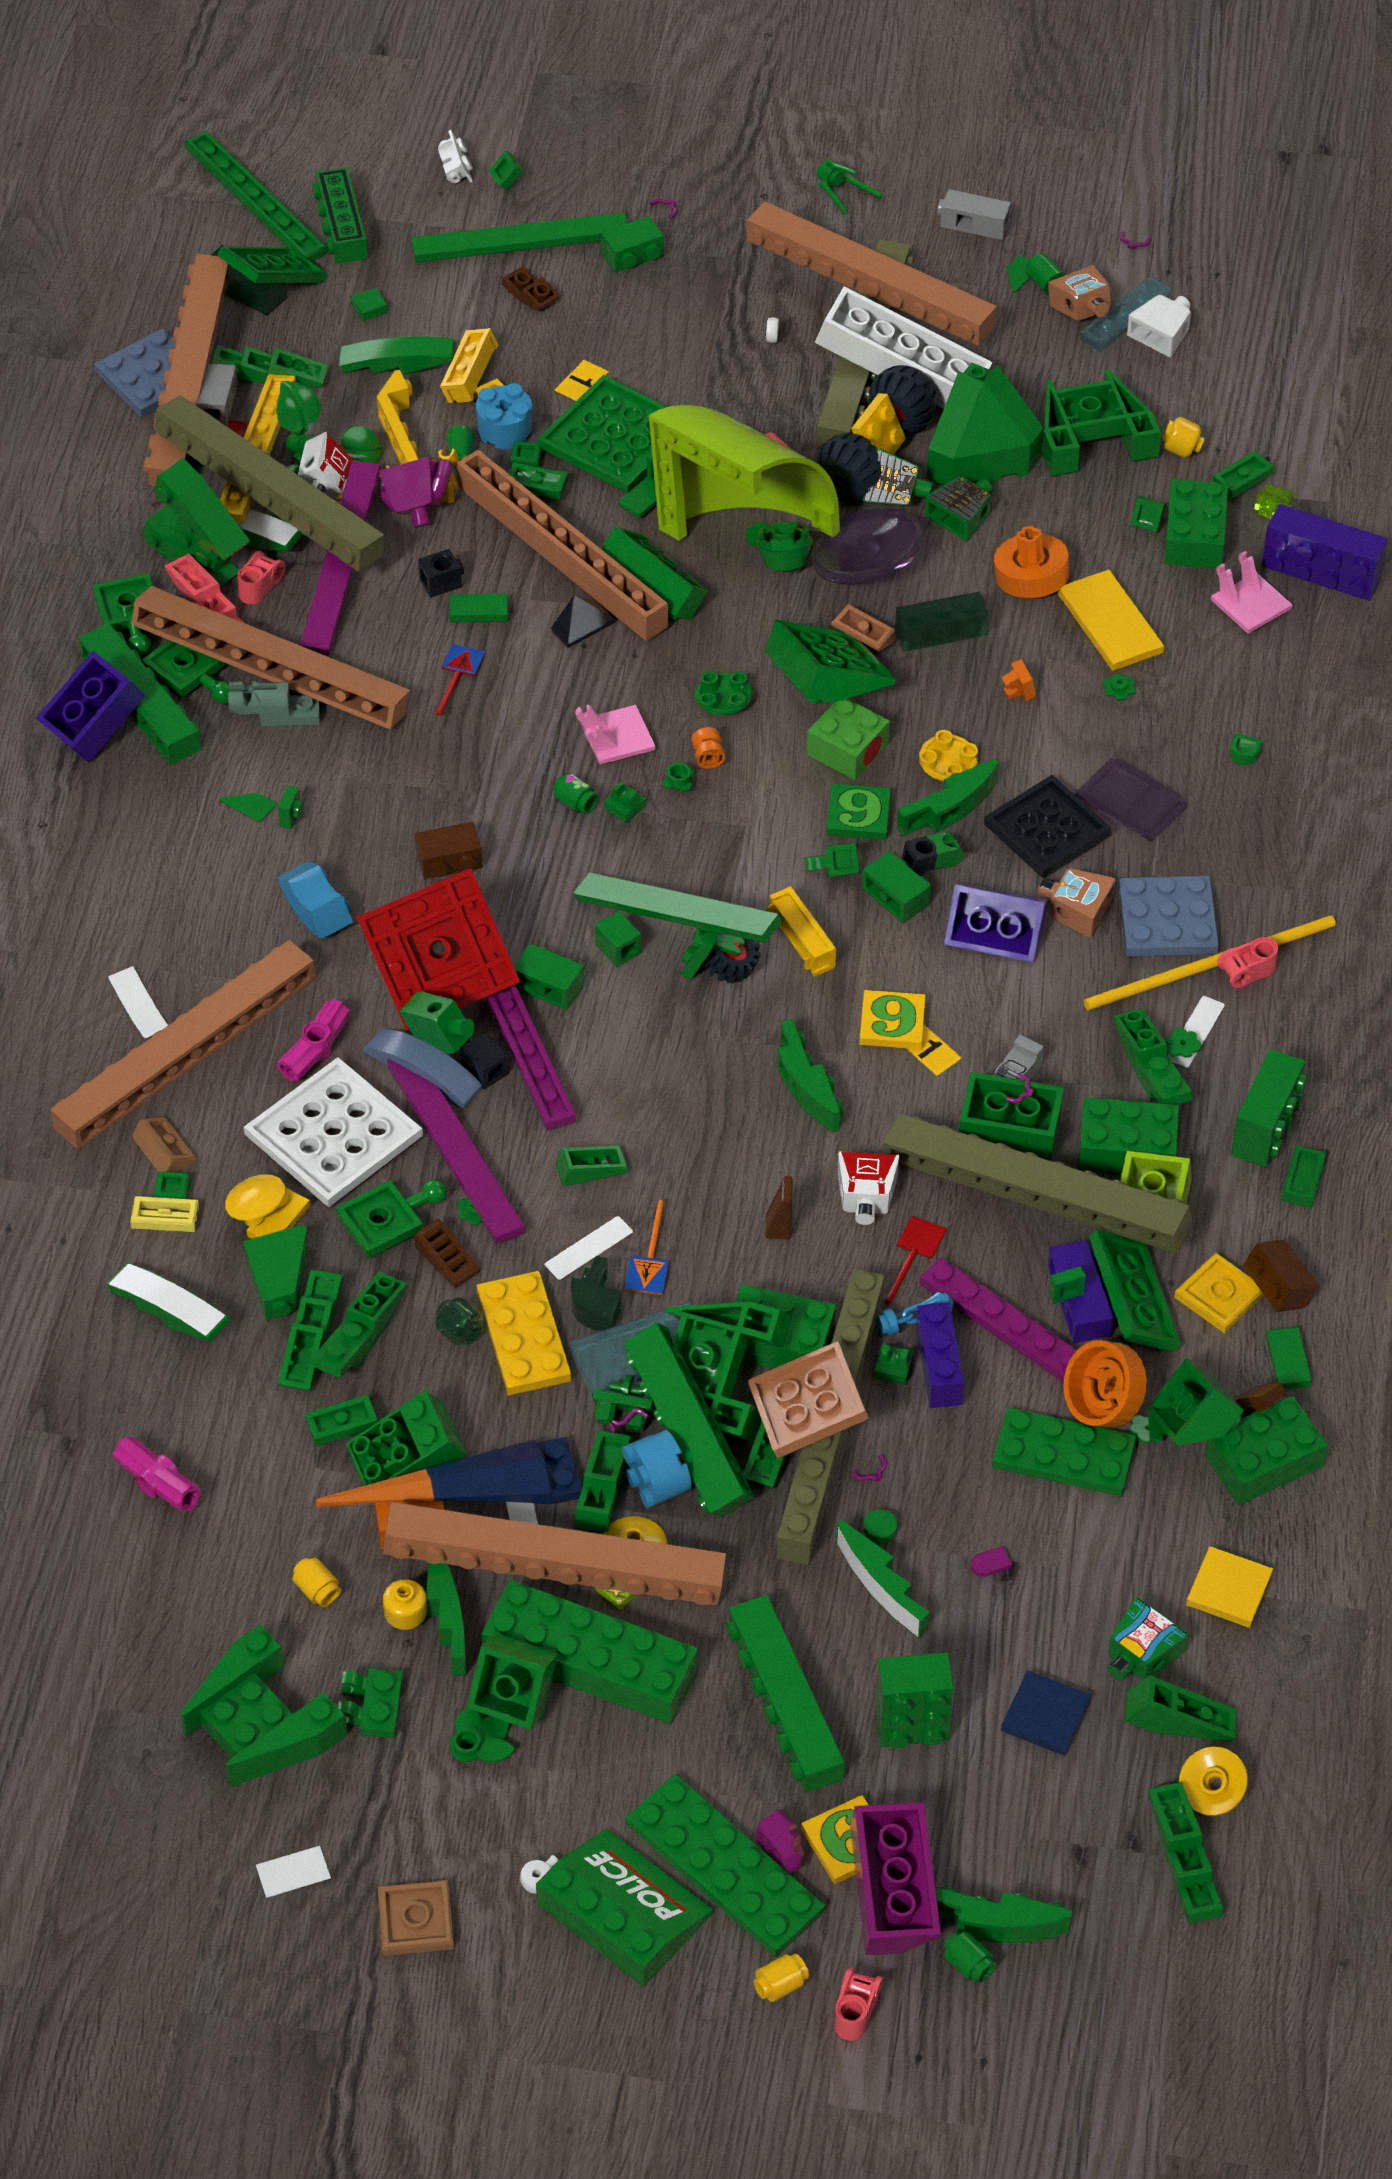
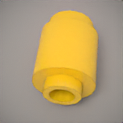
M317 1557L311 1559L304 1558L294 1567L292 1581L313 1604H319L322 1608L327 1607L341 1594V1588L338 1586L339 1581Z
M794 1953L791 1956L785 1954L756 1970V1979H754L753 1983L762 1999L767 1998L769 2001L775 2002L802 1987L804 1981L809 1979V1972L798 1954Z

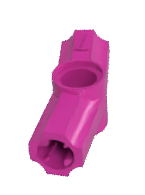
M335 999L324 1003L314 1021L308 1023L302 1029V1037L277 1062L278 1070L281 1071L286 1079L291 1082L299 1081L317 1062L325 1061L330 1057L332 1052L331 1045L349 1019L350 1009L343 1002Z
M134 1436L125 1437L117 1444L116 1449L112 1453L113 1460L135 1477L137 1484L145 1494L151 1498L159 1496L180 1511L187 1510L190 1512L198 1505L199 1497L202 1494L200 1487L180 1474L175 1464L163 1454L155 1455Z

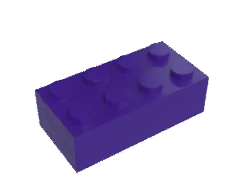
M1279 504L1267 526L1262 567L1370 601L1382 577L1388 538Z

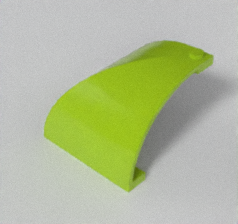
M677 405L660 409L649 415L659 530L680 541L687 536L686 519L723 509L767 508L804 517L811 521L813 527L831 537L840 532L839 505L836 490L830 476L819 464L737 419L713 409L693 405Z

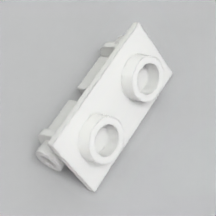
M449 130L450 139L441 141L438 146L447 180L452 183H458L460 179L467 177L471 183L473 181L470 170L473 167L467 155H464V153L468 152L466 145L461 137L457 139L453 132Z

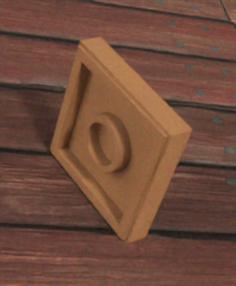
M448 1880L378 1887L383 1956L454 1949Z

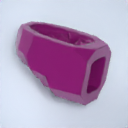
M776 1810L759 1822L755 1837L762 1850L786 1872H794L800 1869L801 1860L805 1855L801 1847L802 1838L797 1831L794 1821L784 1811Z

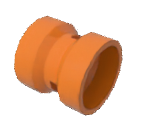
M705 727L693 733L691 742L696 751L697 764L705 769L720 766L725 760V751L721 745L722 739L719 731L712 727Z

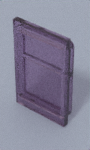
M1110 758L1075 793L1079 799L1150 842H1153L1188 806V803L1181 800V796L1118 758Z

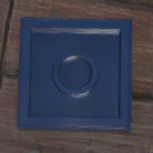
M1027 1670L1001 1725V1731L1065 1756L1090 1703L1091 1695Z

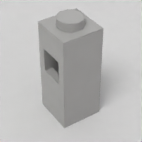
M948 189L945 199H940L937 208V215L941 216L940 227L1003 240L1010 223L1011 202Z
M208 364L197 407L225 426L228 425L237 391L236 365Z

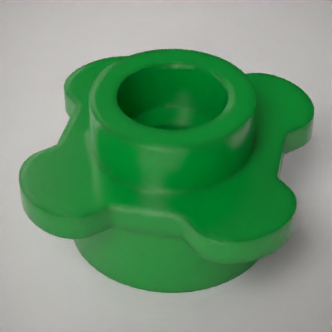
M679 762L673 763L666 768L667 777L663 780V786L666 789L673 788L684 792L691 789V778L695 777V771L692 768Z

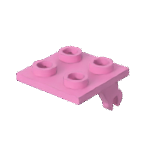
M1244 551L1238 556L1241 564L1242 580L1234 584L1231 570L1225 571L1224 563L1217 566L1216 571L1219 576L1220 591L1211 596V601L1249 634L1291 610L1293 605L1256 572L1253 557L1247 558V551Z
M586 705V712L584 713L581 707L576 709V717L581 723L586 739L589 741L599 765L655 750V744L636 705L602 714H597L590 705Z

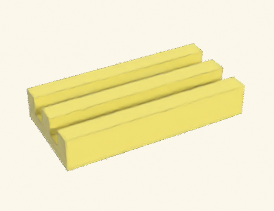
M135 1196L131 1216V1229L195 1232L199 1201ZM140 1208L158 1209V1211H155V1210H140ZM171 1210H181L190 1212H172Z

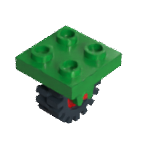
M697 928L692 937L694 939L692 944L688 946L681 959L686 964L680 975L691 980L703 963L705 968L711 967L709 971L711 976L715 973L719 975L717 980L723 981L726 977L727 983H733L734 980L737 983L741 982L743 978L746 979L757 965L758 959L761 956V952L758 951L760 944L759 942L753 943V940Z

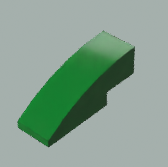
M598 1430L584 1473L583 1488L576 1507L575 1528L602 1533L608 1532L626 1464L621 1447L630 1444L631 1436Z

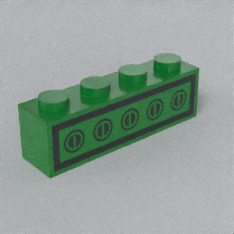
M348 168L316 172V183L312 184L314 200L319 199L316 202L319 218L324 217V219H321L323 235L329 236L326 237L328 254L333 253L336 264L368 259L366 236Z

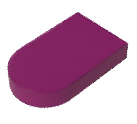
M1003 1546L977 1554L971 1560V1570L979 1577L990 1576L1012 1568V1563Z

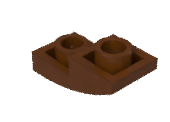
M524 265L502 279V285L513 296L537 311L542 310L560 298V294L543 277L537 280Z
M1282 1383L1261 1384L1246 1390L1234 1398L1244 1410L1241 1414V1419L1255 1411H1265L1272 1408L1274 1402L1283 1397L1285 1392Z

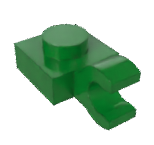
M855 842L825 846L826 855L804 857L805 869L827 868L829 877L859 873Z

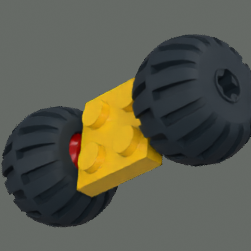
M897 365L887 368L878 374L869 390V406L851 428L853 434L843 433L836 435L826 441L820 448L816 457V463L830 476L838 500L844 502L862 501L864 495L871 491L867 488L875 485L881 475V461H875L879 455L876 449L879 448L894 455L906 439L904 434L919 431L932 420L937 407L936 390L932 382L927 380V376L924 373H919L918 369L906 365Z

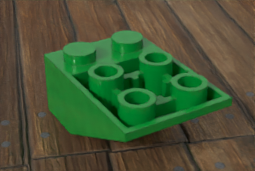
M426 1390L345 1443L364 1486L461 1460L467 1456V1452L445 1404Z

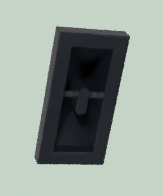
M573 595L552 625L551 631L567 648H570L614 624L615 618L599 602Z

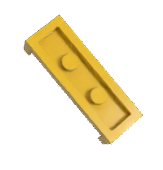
M490 328L466 330L440 385L448 403H453L454 401L458 403L473 401V394L494 349L498 347V343Z
M790 886L771 894L769 898L771 904L767 906V911L779 914L782 921L779 927L804 960V968L811 970L814 977L834 969L836 965L835 946L793 888Z

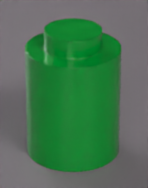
M1046 254L1035 255L1027 263L1026 274L1047 295H1049L1048 282L1066 275Z

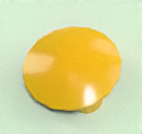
M939 730L936 732L935 737L930 738L922 745L919 752V763L924 772L929 776L944 782V779L952 774L960 773L976 766L978 763V748L975 744L969 743L962 737L953 735L948 730Z
M260 1174L249 1177L238 1183L229 1192L225 1200V1209L230 1217L244 1221L247 1226H257L263 1221V1217L287 1203L288 1196L285 1192V1185L280 1178L274 1175Z

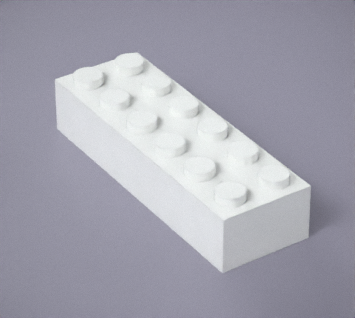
M845 286L829 311L815 340L816 344L877 375L885 369L897 365H906L918 369V372L924 373L927 376V380H930L934 385L937 394V406L943 409L958 371L963 373L971 362L990 369L992 364L991 361Z

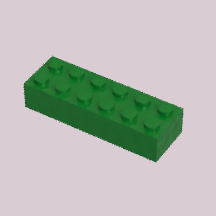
M509 1580L482 1632V1644L495 1632L557 1653L558 1658L553 1681L672 1724L698 1670V1648L513 1580Z

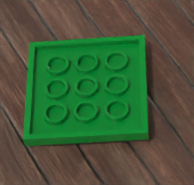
M602 375L537 438V443L540 444L542 450L628 493L647 476V456L652 453L649 415L666 408V406Z

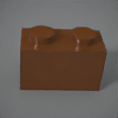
M474 822L414 833L416 855L424 879L459 873L469 868L472 870L483 868L482 848Z
M1286 1239L1257 1243L1243 1264L1276 1312L1306 1308L1319 1288L1318 1283Z

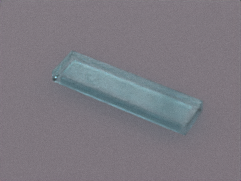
M1150 276L1113 305L1104 317H1098L1080 331V339L1101 352L1127 331L1129 314L1157 295L1169 298L1171 296V289Z

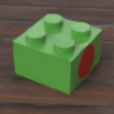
M849 699L835 702L807 731L806 755L856 781L889 744L890 721Z

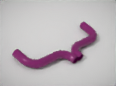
M641 1408L633 1409L622 1421L619 1422L614 1419L609 1424L611 1433H616L615 1426L625 1425L636 1413H640L645 1418H648L649 1414Z

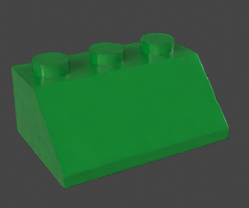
M1185 1358L1146 1409L1169 1438L1178 1446L1224 1437L1229 1430L1234 1429L1238 1425L1241 1414L1244 1412L1243 1408L1215 1377L1188 1358Z

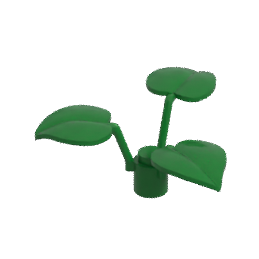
M281 381L276 408L277 419L284 429L294 432L288 436L286 448L293 454V458L301 463L305 443L313 438L311 435L304 433L309 430L308 423H314L319 419L321 405L317 395L308 387L296 382ZM360 425L351 426L341 437V448L354 461L377 464L380 460L383 447L369 428ZM293 464L287 468L298 475L300 466Z

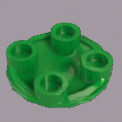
M712 671L705 672L701 675V682L697 685L694 693L699 707L715 715H729L739 712L750 703L753 696L752 687L748 682L747 675L740 671L717 674Z

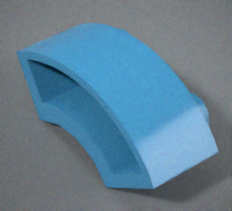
M305 862L276 877L297 916L319 938L323 939L353 923L350 916L352 909L348 900L337 893L329 884L328 875L322 866Z

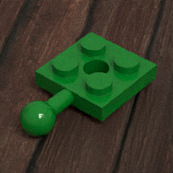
M149 573L92 585L102 624L109 623L115 631L129 629L131 637L128 640V647L131 650L135 649L139 656L148 653L151 648L150 638L142 633L141 628L133 626L131 623L135 599L149 587L153 586ZM125 601L133 602V604L131 605H121V603Z
M170 640L141 660L145 667L152 669L159 681L181 697H184L202 684L212 691V697L217 703H229V682H218L211 677L225 666V662ZM179 661H181V662H188V661H189V662H190V663L187 664V665H178V664H177Z
M431 1179L425 1182L421 1192L404 1199L392 1181L389 1180L335 1207V1212L338 1219L369 1259L414 1236L423 1229V1223L413 1209L426 1202L430 1204L441 1203L446 1198L447 1188L442 1181ZM377 1215L388 1218L383 1223L371 1221Z

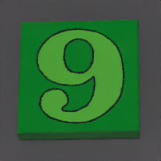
M831 783L826 835L886 840L891 788Z

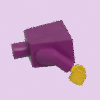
M452 448L449 456H447L444 449L438 452L441 458L440 461L436 458L425 457L393 467L386 465V469L379 470L378 497L390 510L402 515L411 514L414 528L430 525L427 509L441 505V498L444 496L452 467H455L457 462H459V456L454 448Z

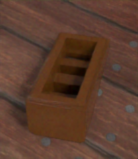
M792 1176L784 1177L766 1213L765 1236L768 1239L790 1240L793 1197Z
M436 1219L415 1234V1248L454 1288H457L480 1272L479 1265L440 1219ZM444 1245L446 1246V1248L437 1253L438 1249ZM453 1255L456 1256V1257H454L453 1259H451L450 1261H448L447 1263H445V1260H447V1259L450 1258L451 1256H453ZM462 1263L465 1265L455 1273L452 1271Z

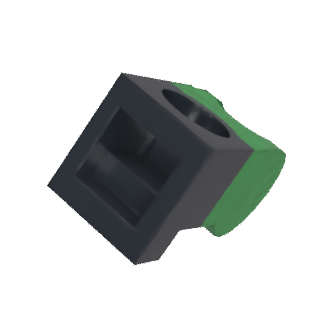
M944 832L905 841L902 859L919 876H924V872L955 866L962 860L964 852L952 833Z

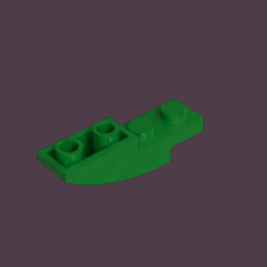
M996 758L985 763H979L963 772L952 774L944 779L942 791L934 792L928 797L913 803H907L899 808L897 829L901 835L905 836L927 826L934 833H937L971 813L984 801L997 782L998 761Z
M1143 1008L1115 1015L1114 1023L1125 1052L1150 1100L1156 1098L1160 1104L1172 1105L1192 1101L1191 1089L1167 1055L1166 1042Z
M793 1019L781 1021L780 1041L782 1047L777 1048V1068L783 1082L798 1104L812 1118L832 1132L839 1131L840 1118L844 1117L841 1100H835L833 1095L835 1093V1086L832 1076H826L823 1065H814L811 1055L805 1054L802 1030L797 1031Z
M379 1271L346 1309V1319L313 1356L312 1366L340 1379L350 1367L357 1368L390 1321L407 1288V1283Z
M935 1887L939 1918L958 1923L957 1932L961 1934L964 1931H968L978 1941L1023 1943L1051 1939L1069 1933L1072 1910L1065 1909L1064 1906L1058 1903L1049 1902L1046 1904L1032 1900L1021 1893L1009 1894L1003 1892L1001 1902L997 1904L983 1896L971 1897L960 1894L950 1887Z

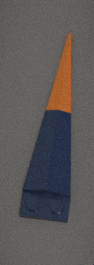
M564 1437L537 1443L535 1440H530L321 1497L315 1500V1506L328 1507L414 1501H494L551 1505L579 1499L582 1486L567 1439Z

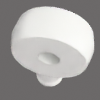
M771 317L767 320L766 342L771 344L777 343L779 319Z
M551 1855L546 1862L533 1860L526 1863L520 1873V1881L524 1889L536 1894V1883L558 1861L557 1857Z

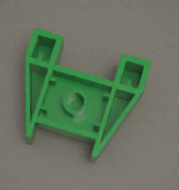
M1109 369L1104 370V381L1055 390L1051 379L1047 380L1043 459L1050 476L1078 471L1079 442L1112 436H1121L1131 461L1159 457L1161 431L1153 413Z
M182 457L157 476L154 492L157 498L167 505L146 520L142 536L150 547L155 548L171 562L190 554L222 588L238 576L239 570L230 562L231 556L247 545L250 540L204 478Z
M751 1301L666 1307V1313L680 1320L674 1340L722 1434L753 1443L761 1420L758 1408L751 1404L730 1399L748 1339L783 1348L792 1316L780 1309Z
M261 1624L231 1645L180 1712L183 1732L186 1736H189L203 1726L231 1757L230 1760L225 1762L228 1782L231 1786L318 1757L347 1736L345 1715L324 1692L292 1714L266 1686L264 1681L283 1669L284 1663L281 1646Z

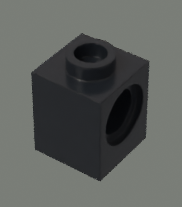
M450 548L418 559L419 580L430 598L462 587L461 575L464 574V567L461 560L454 557Z
M485 1032L475 1039L468 1040L460 1048L461 1065L482 1084L483 1090L509 1074L508 1055Z

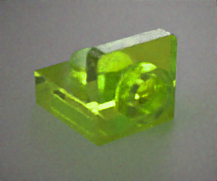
M1267 484L1265 489L1258 491L1256 495L1254 514L1271 519L1279 504L1290 506L1293 501L1294 492Z

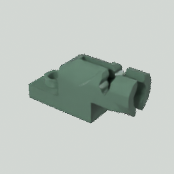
M252 681L250 686L244 682H229L228 702L230 713L240 715L259 714L261 726L320 725V701L306 695L290 696L288 682L262 683Z

